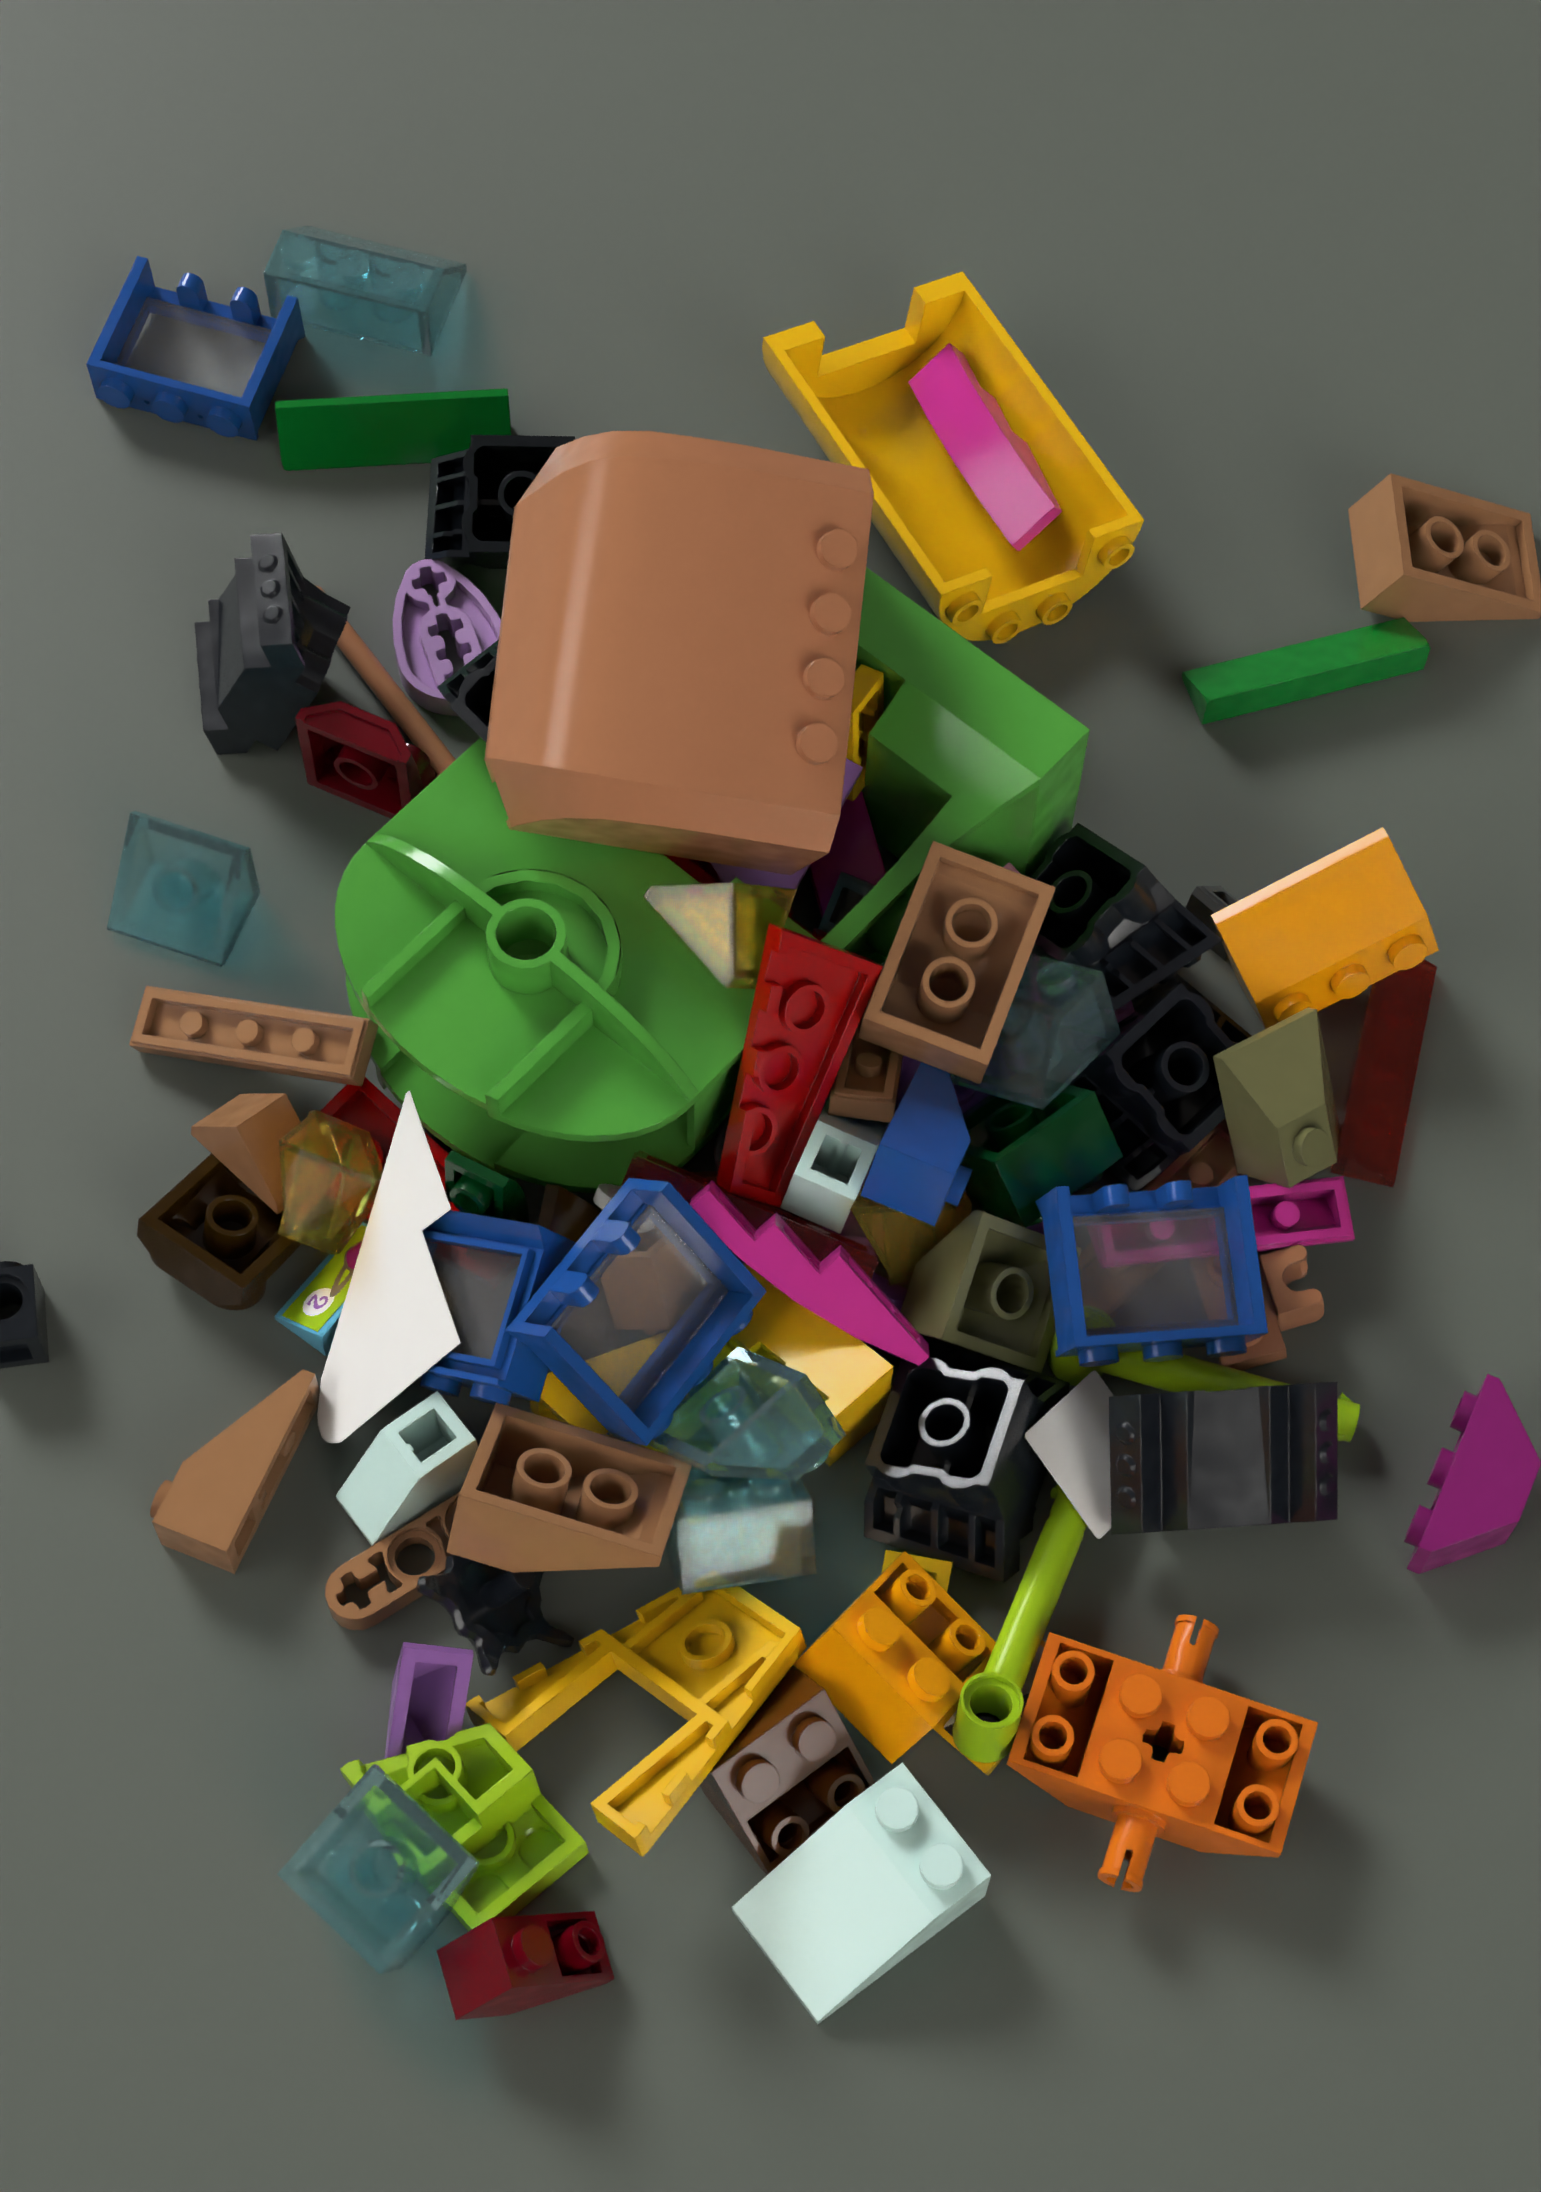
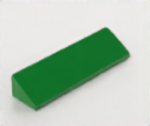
M505 388L275 401L281 463L286 471L431 463L432 458L469 449L471 435H511L508 389Z
M1402 617L1182 672V679L1201 725L1423 670L1431 648L1427 639Z

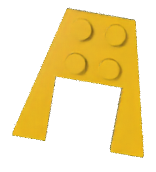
M713 1568L636 1609L639 1620L611 1635L600 1629L578 1641L582 1651L547 1670L539 1662L512 1677L516 1687L486 1703L478 1695L469 1700L465 1706L471 1722L475 1726L490 1723L517 1752L610 1675L619 1670L686 1719L688 1722L590 1803L598 1823L642 1857L648 1853L807 1648L800 1627Z

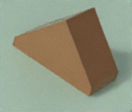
M286 1093L239 1094L191 1126V1135L276 1214L326 1181L327 1172Z

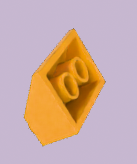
M1383 827L1211 915L1219 937L1223 940L1222 944L1237 980L1265 1029L1308 1007L1317 1009L1318 1012L1342 999L1356 997L1365 991L1368 986L1399 970L1411 969L1421 963L1425 957L1439 951L1428 915Z

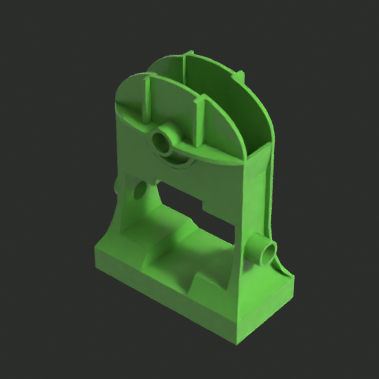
M866 567L856 670L863 664L884 673V713L868 733L865 787L862 791L864 792L863 797L877 843L899 858V860L821 941L869 958L884 967L933 841L1001 867L1010 862L1022 875L1031 877L1045 861L1046 853L1051 844L1057 838L1072 830L1090 729ZM480 737L357 851L346 867L338 887L335 903V930L339 953L346 972V987L352 1016L368 1018L378 1025L370 1056L375 1064L377 1079L383 1089L387 1087L401 1105H403L406 1093L410 1091L422 1125L451 1149L514 1181L519 1178L545 1187L546 1183L559 1185L568 1191L596 1193L599 1184H612L621 1187L628 1178L661 1181L688 1163L718 1133L719 1125L731 1111L769 923L813 939L816 938L737 877L716 896L663 854L508 829L506 821L509 818L496 782L492 783L484 761L486 742Z

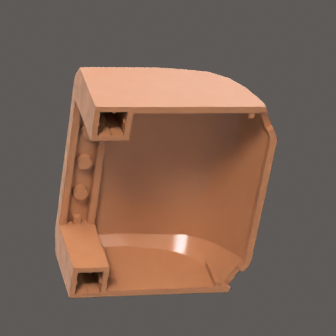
M610 431L584 436L556 447L514 507L484 759L492 783L496 782L509 818L506 821L508 829L785 875H792L827 855L830 851L841 814L874 497L869 469L743 444L654 431Z

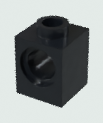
M13 1261L0 1262V1308L8 1304L22 1305L14 1316L0 1320V1369L49 1362L45 1293L33 1264L22 1265Z

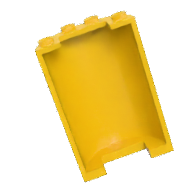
M963 271L914 287L904 328L822 355L825 336L815 321L763 337V360L774 381L830 462L869 469L874 492L871 522L937 618L966 640H992L995 644H1002L1011 640L1019 632L1040 623L1052 625L1061 621L1069 614L1073 603L1094 588L1112 569L1120 567L1133 555L1135 550L1133 542L1141 530L1144 522L1143 517ZM948 343H951L965 355L980 387L996 399L1012 432L1028 444L1062 510L1051 523L1020 551L1011 546L951 459L908 383Z

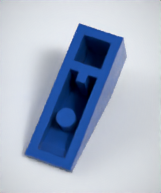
M923 1062L920 1063L878 1146L861 1192V1196L933 1226H935L946 1202L958 1207L973 1171L961 1165L971 1139L949 1072Z

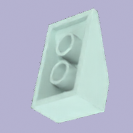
M902 1762L839 1810L734 1904L732 1912L818 2025L985 1897L991 1874Z

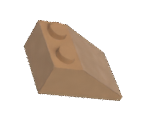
M1392 473L1348 509L1361 610L1395 619L1404 617L1408 622L1539 619L1541 617V580L1530 513Z
M933 841L864 1015L858 1038L980 1084L989 1065L1056 887Z
M496 1403L459 1493L446 1552L512 1573L659 1567L693 1462Z

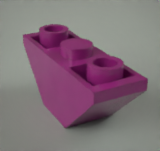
M1487 1374L1476 1395L1464 1391L1450 1424V1428L1461 1432L1454 1451L1441 1448L1427 1481L1428 1485L1438 1489L1430 1509L1422 1505L1418 1506L1406 1533L1404 1542L1415 1547L1407 1569L1417 1574L1505 1544L1520 1520L1539 1471L1541 1461L1501 1380Z

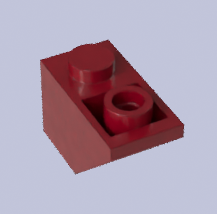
M595 1911L492 1917L437 1950L456 2020L510 2015L607 1984L615 1979Z

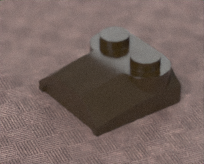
M211 1153L138 1219L137 1237L149 1252L154 1264L219 1308L243 1310L254 1306L262 1299L266 1290L267 1279L323 1221L324 1211L318 1207L313 1208L299 1199L276 1214Z

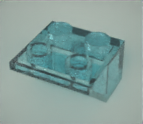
M750 1443L739 1447L734 1453L708 1456L704 1453L688 1452L674 1456L693 1462L666 1544L670 1567L682 1595L817 1574L812 1498L783 1445L773 1446L768 1443Z

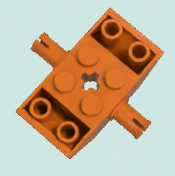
M1183 1614L1176 1617L1174 1633L1162 1669L1049 1632L1006 1764L1067 1807L1115 1823L1102 1867L1099 1868L1097 1876L1102 1882L1114 1887L1122 1862L1127 1860L1128 1866L1120 1890L1128 1892L1142 1891L1143 1878L1156 1837L1203 1853L1279 1858L1318 1722L1204 1684L1203 1678L1215 1639L1218 1638L1219 1628L1214 1623L1204 1619L1195 1645H1192L1190 1639L1197 1616ZM1152 1745L1161 1746L1168 1751L1169 1754L1164 1762L1151 1758L1153 1753Z

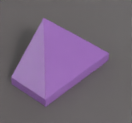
M403 1642L392 1681L385 1759L406 1753V1746L429 1739L435 1741L447 1740L454 1736L456 1732L462 1731L474 1655L473 1650Z

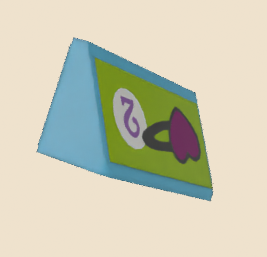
M360 1221L352 1227L275 1315L276 1321L325 1356L328 1355L366 1231L367 1224Z

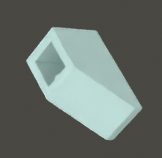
M829 1097L796 1167L780 1208L840 1234L888 1122L828 1115Z
M436 1391L380 1430L336 1494L337 1501L370 1545L373 1546L461 1491L478 1449L476 1439L440 1393Z

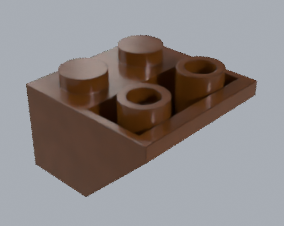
M792 1666L703 1780L700 1787L761 1869L768 1875L839 1810L873 1785L875 1781L825 1689Z

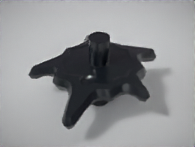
M450 1555L446 1559L444 1573L441 1575L420 1576L418 1579L417 1591L441 1604L451 1616L458 1635L469 1639L474 1646L481 1672L484 1675H495L501 1654L504 1652L519 1653L527 1641L538 1639L561 1647H571L573 1644V1637L563 1630L550 1626L543 1617L540 1607L542 1599L539 1586L545 1571L512 1573L457 1555Z

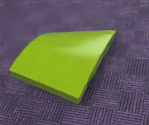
M490 1723L458 1731L447 1740L435 1741L429 1739L408 1745L404 1754L368 1764H363L358 1759L348 1762L340 1768L345 1780L380 1826L468 1932L492 1917L515 1916L589 1853L585 1840L541 1794L533 1769Z

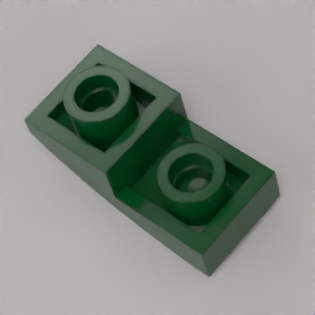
M451 1151L445 1159V1192L448 1200L459 1209V1212L529 1223L527 1200L521 1186L516 1181L457 1152Z

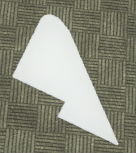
M410 1091L406 1093L346 1299L321 1377L317 1412L318 1427L322 1438L331 1444L344 1441L461 1343L423 1234V1230L450 1211L451 1206Z

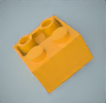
M904 1551L817 1638L793 1665L823 1687L832 1704L893 1764L933 1729L957 1702L966 1681L985 1670L996 1641Z

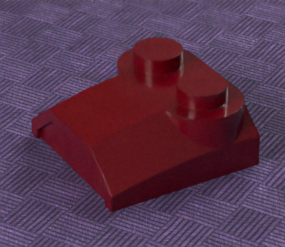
M342 701L301 708L295 717L307 783L311 786L392 819L436 778L427 754L420 748L405 743L397 725L393 722Z

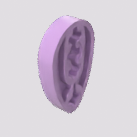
M432 559L420 560L406 570L395 599L393 640L401 683L410 698L428 711L441 715L459 716L450 707L451 704L437 688V686L454 674L452 662L446 657L444 639L438 635V632L449 630L452 637H455L457 654L463 659L465 666L499 639L501 620L485 595L467 577L443 561ZM432 583L434 588L439 591L437 593L438 606L434 605L432 596L428 595L427 591L422 588L423 585Z

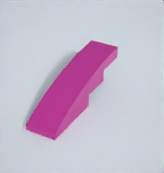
M948 343L908 383L951 459L1011 546L1020 551L1051 523L1062 510L1028 444L1012 432L996 399L980 387L965 355L951 343Z
M713 1180L692 1197L691 1207L738 1258L792 1300L853 1337L918 1366L930 1357L929 1343L842 1245H839L820 1262L777 1212L759 1228L755 1229Z

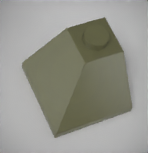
M1308 1007L1213 1056L1237 1173L1290 1188L1337 1163L1340 1124L1317 1009Z
M974 1210L916 1263L900 1312L923 1336L1042 1373L1056 1330L1045 1235L986 1212ZM1076 1247L1077 1257L1079 1259L1081 1248Z

